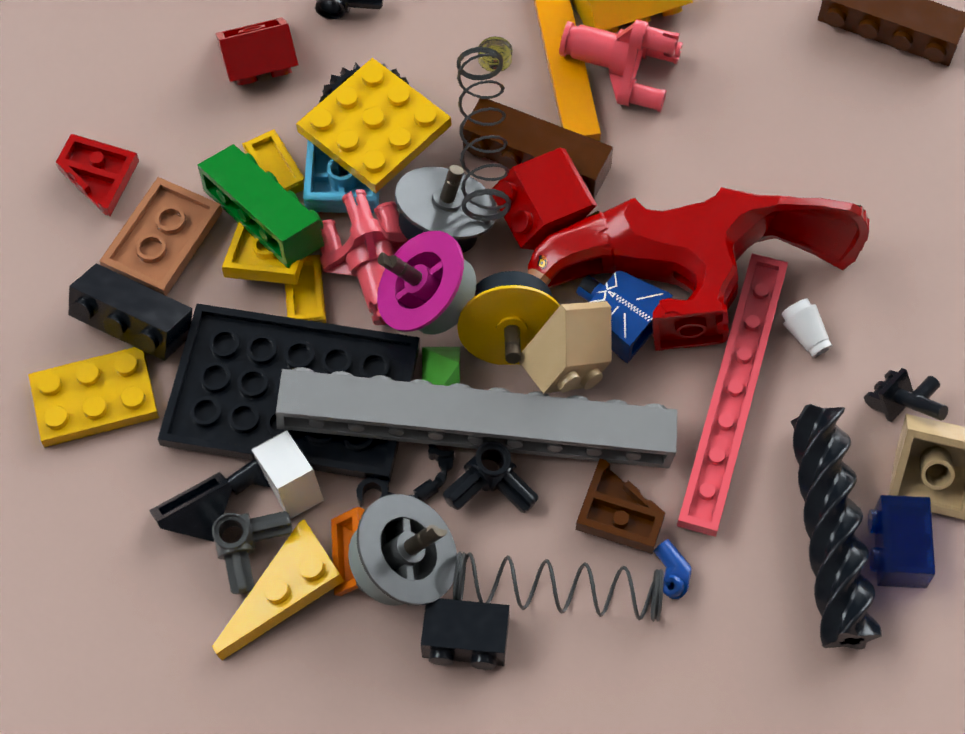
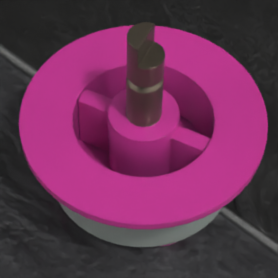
M423 232L408 240L394 255L388 256L381 252L378 257V263L385 268L378 287V309L384 322L395 330L402 332L419 330L429 335L443 333L458 323L461 310L468 301L475 297V271L472 265L464 259L458 242L445 232Z

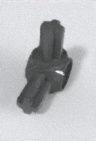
M283 511L251 519L249 513L241 515L226 513L214 522L212 535L215 540L218 559L225 560L232 594L248 593L255 586L249 554L254 552V548H256L255 542L292 533V524L288 512ZM231 526H236L243 530L242 537L235 543H226L222 540L223 532Z

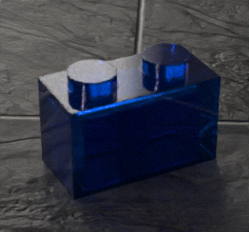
M881 495L875 508L870 509L868 513V531L875 534V547H871L870 570L871 572H877V586L927 588L935 576L930 497Z

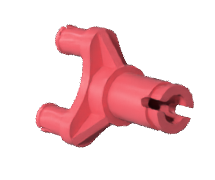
M638 19L625 30L620 29L618 34L581 24L578 27L574 25V22L568 21L561 38L559 54L561 56L568 54L573 59L609 68V76L617 104L628 107L630 104L661 112L667 90L636 83L637 79L635 77L642 59H646L647 56L677 65L683 42L679 41L680 33L650 27L649 22Z
M357 189L355 192L358 205L355 203L352 191L342 197L352 224L350 237L343 246L335 220L328 219L322 221L323 229L321 231L324 246L320 248L322 254L320 263L325 273L358 277L370 313H373L371 317L373 324L385 325L386 323L379 313L377 303L378 287L385 268L378 263V257L381 252L388 256L394 255L408 239L402 233L399 226V213L396 202L390 201L376 206L374 213L377 219H374L365 190Z

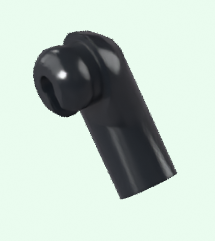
M256 459L250 461L226 478L235 495L252 484L271 488Z

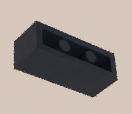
M96 263L69 286V316L163 361H166L187 339L193 308Z

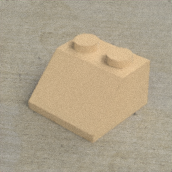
M607 301L561 304L521 352L519 363L543 394L559 391L565 393L581 388L587 390L601 381L603 378L602 372L612 362L610 304Z
M906 414L896 448L888 502L965 520V427Z

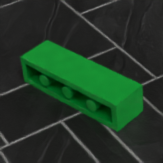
M232 144L197 164L204 192L215 202L220 203L221 207L237 222H240L255 239L257 238L287 268L297 260L304 259L324 246L321 231L323 229V222L317 212L313 209L308 210L302 205L293 191H286L271 172H265L258 166L251 154H244L238 147Z

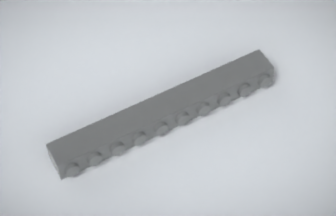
M297 367L292 370L282 369L276 407L277 429L472 449H479L484 443L494 441L501 443L512 453L599 461V458L610 463L670 468L676 455L678 409H669L664 405L655 403L645 406L629 405L625 401L616 399L606 402L590 401L586 397L577 395L567 398L551 397L547 393L543 394L538 391L528 394L512 393L505 388L499 387L489 390L473 389L466 384L460 383L451 384L450 386L434 385L429 381L421 379L410 382L395 381L390 377L382 375L371 378L356 377L343 371L333 372L332 374L317 373L308 368Z

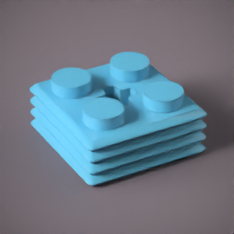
M308 140L303 191L305 207L316 212L348 213L342 197L352 191L355 203L358 205L355 190L363 189L367 194L366 197L371 212L374 213V208L379 205V191L374 193Z

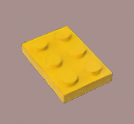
M136 347L28 374L40 439L44 448L159 418L145 352Z

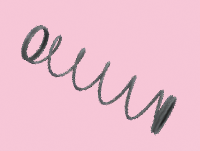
M488 47L470 48L462 52L457 58V80L459 86L464 90L459 97L458 107L461 114L465 117L460 124L459 134L461 140L466 144L461 152L460 162L463 169L468 173L462 181L461 187L465 197L462 202V210L468 217L478 221L497 220L504 217L511 208V199L502 191L485 188L475 190L467 195L465 190L466 181L470 175L485 181H497L509 174L508 168L501 164L482 165L470 172L464 162V155L469 147L483 153H495L505 149L508 144L506 139L495 135L482 136L468 143L463 135V127L467 119L475 124L492 126L501 123L506 118L505 112L498 108H481L467 116L462 107V99L465 93L481 99H492L504 92L503 84L487 80L498 75L503 68L501 54ZM477 52L485 53L471 57L461 65V61L464 59V57L468 56L469 54ZM491 56L499 60V66L489 74L473 75L463 70L467 63L478 57ZM461 75L471 80L480 81L465 88L461 81ZM484 83H494L501 88L498 94L492 96H480L468 90ZM488 110L498 111L502 114V119L493 123H483L470 118L476 113ZM489 138L500 139L504 142L503 147L495 150H483L472 146L475 142ZM487 167H501L506 171L503 176L497 178H485L474 174L475 171ZM481 195H495L503 198L506 203L500 206H484L471 199ZM469 201L484 209L496 210L506 208L497 214L478 215L470 212L466 204Z
M458 552L454 573L453 600L463 599L466 563L470 557L479 602H483L473 554L471 552L467 554L465 552ZM507 555L501 563L491 594L486 603L492 601L504 566L508 560L517 604L521 610H525L533 598L540 575L547 563L555 604L558 611L562 614L569 607L579 576L585 566L590 579L595 610L598 616L602 617L608 609L618 578L622 570H625L636 618L638 620L643 619L651 599V620L658 622L660 621L662 610L664 572L662 569L654 571L653 582L642 613L639 616L630 571L626 566H622L614 577L605 606L600 613L593 574L588 563L584 562L576 573L566 604L561 609L551 562L545 559L538 569L528 600L522 606L512 558Z

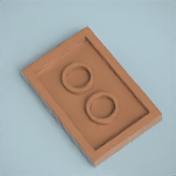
M157 177L100 259V265L167 296L222 214L221 204Z

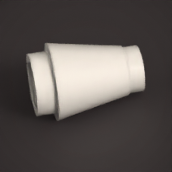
M806 298L794 303L782 312L781 315L785 320L783 325L811 354L812 358L825 353L832 347L816 304L811 305L810 301Z

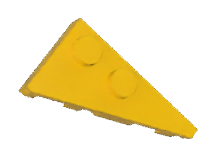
M305 519L297 524L212 645L215 653L221 660L232 655L344 582Z

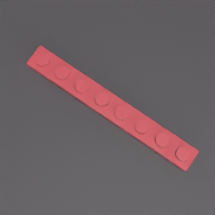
M751 254L680 511L678 527L714 537L717 535L788 262Z

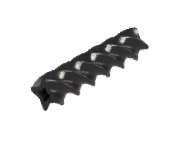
M809 404L803 408L799 417L790 422L794 428L793 449L799 464L798 485L805 501L803 521L810 538L809 561L816 577L814 597L817 608L822 616L820 638L823 648L848 647L860 650L866 647L868 641L881 637L882 630L877 621L867 613L875 598L874 586L860 573L869 558V550L854 535L863 520V513L848 498L857 482V475L842 461L851 446L849 435L836 425L845 408H821Z

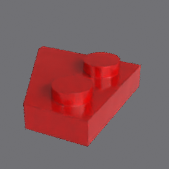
M74 134L69 136L56 160L59 171L107 216H111L139 163L138 155L135 152Z

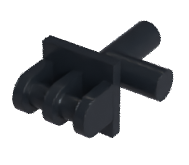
M901 368L898 372L889 370L884 376L885 381H878L874 386L875 391L868 392L864 396L867 405L872 409L885 413L886 419L890 422L905 407L940 421L944 420L948 414V407L946 405L929 399L940 387L939 381L933 376H928L913 391L908 372L904 368Z

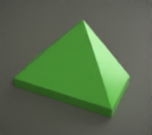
M422 347V380L429 381L434 385L444 386L460 383V347Z

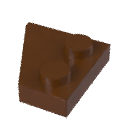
M599 458L578 516L575 530L653 554L664 521L665 512L653 501L645 499L641 495L640 490L629 480L625 483L610 470L611 464Z

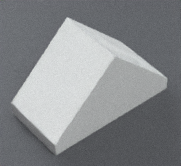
M284 431L251 449L283 511L289 513L290 519L324 501L313 468L288 431Z

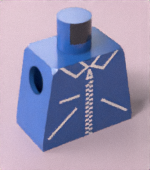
M616 271L605 285L587 275L581 281L576 291V294L588 302L607 301L610 304L612 351L627 364L653 334V311L659 304V301L673 298V295L623 271Z

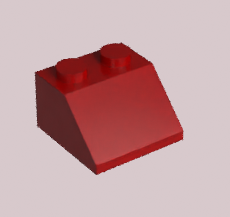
M283 17L215 33L227 77L230 82L237 81V85L254 83L258 81L257 75L271 72L272 77L292 73L291 67L299 65L289 24Z
M561 147L513 166L509 170L508 176L499 180L492 188L504 192L511 199L510 211L504 218L522 249L534 250L548 235L585 218L597 206L566 149ZM492 195L498 206L506 203L503 198Z

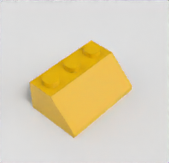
M571 0L583 25L613 33L619 31L618 26L633 24L636 19L650 22V16L661 12L663 16L674 15L683 11L682 6L693 3V0Z

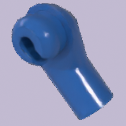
M667 539L659 544L653 552L666 567L663 593L671 599H679L688 591L692 569L677 548Z

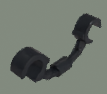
M429 444V459L438 461L441 472L437 474L434 481L428 479L413 490L414 495L408 496L425 502L438 492V488L445 483L447 472L453 468L454 451H442L436 448V445ZM368 477L362 480L356 489L360 507L364 505V494L370 489L379 490L382 493L381 497L394 494L388 492V480L382 481L376 477Z

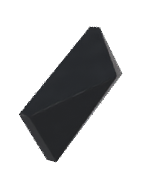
M219 472L149 511L160 529L214 542L212 527L214 522L221 515H224L232 488L226 478Z

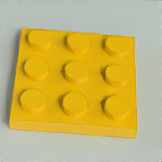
M373 57L296 123L298 133L374 193L383 188L452 125L451 116Z

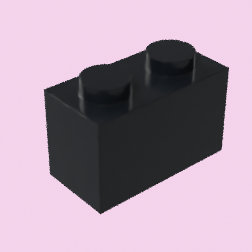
M442 598L426 604L421 637L422 658H428L429 662L442 666L452 665L454 661L471 663L472 667L482 670L494 669L496 665L505 666L510 605Z

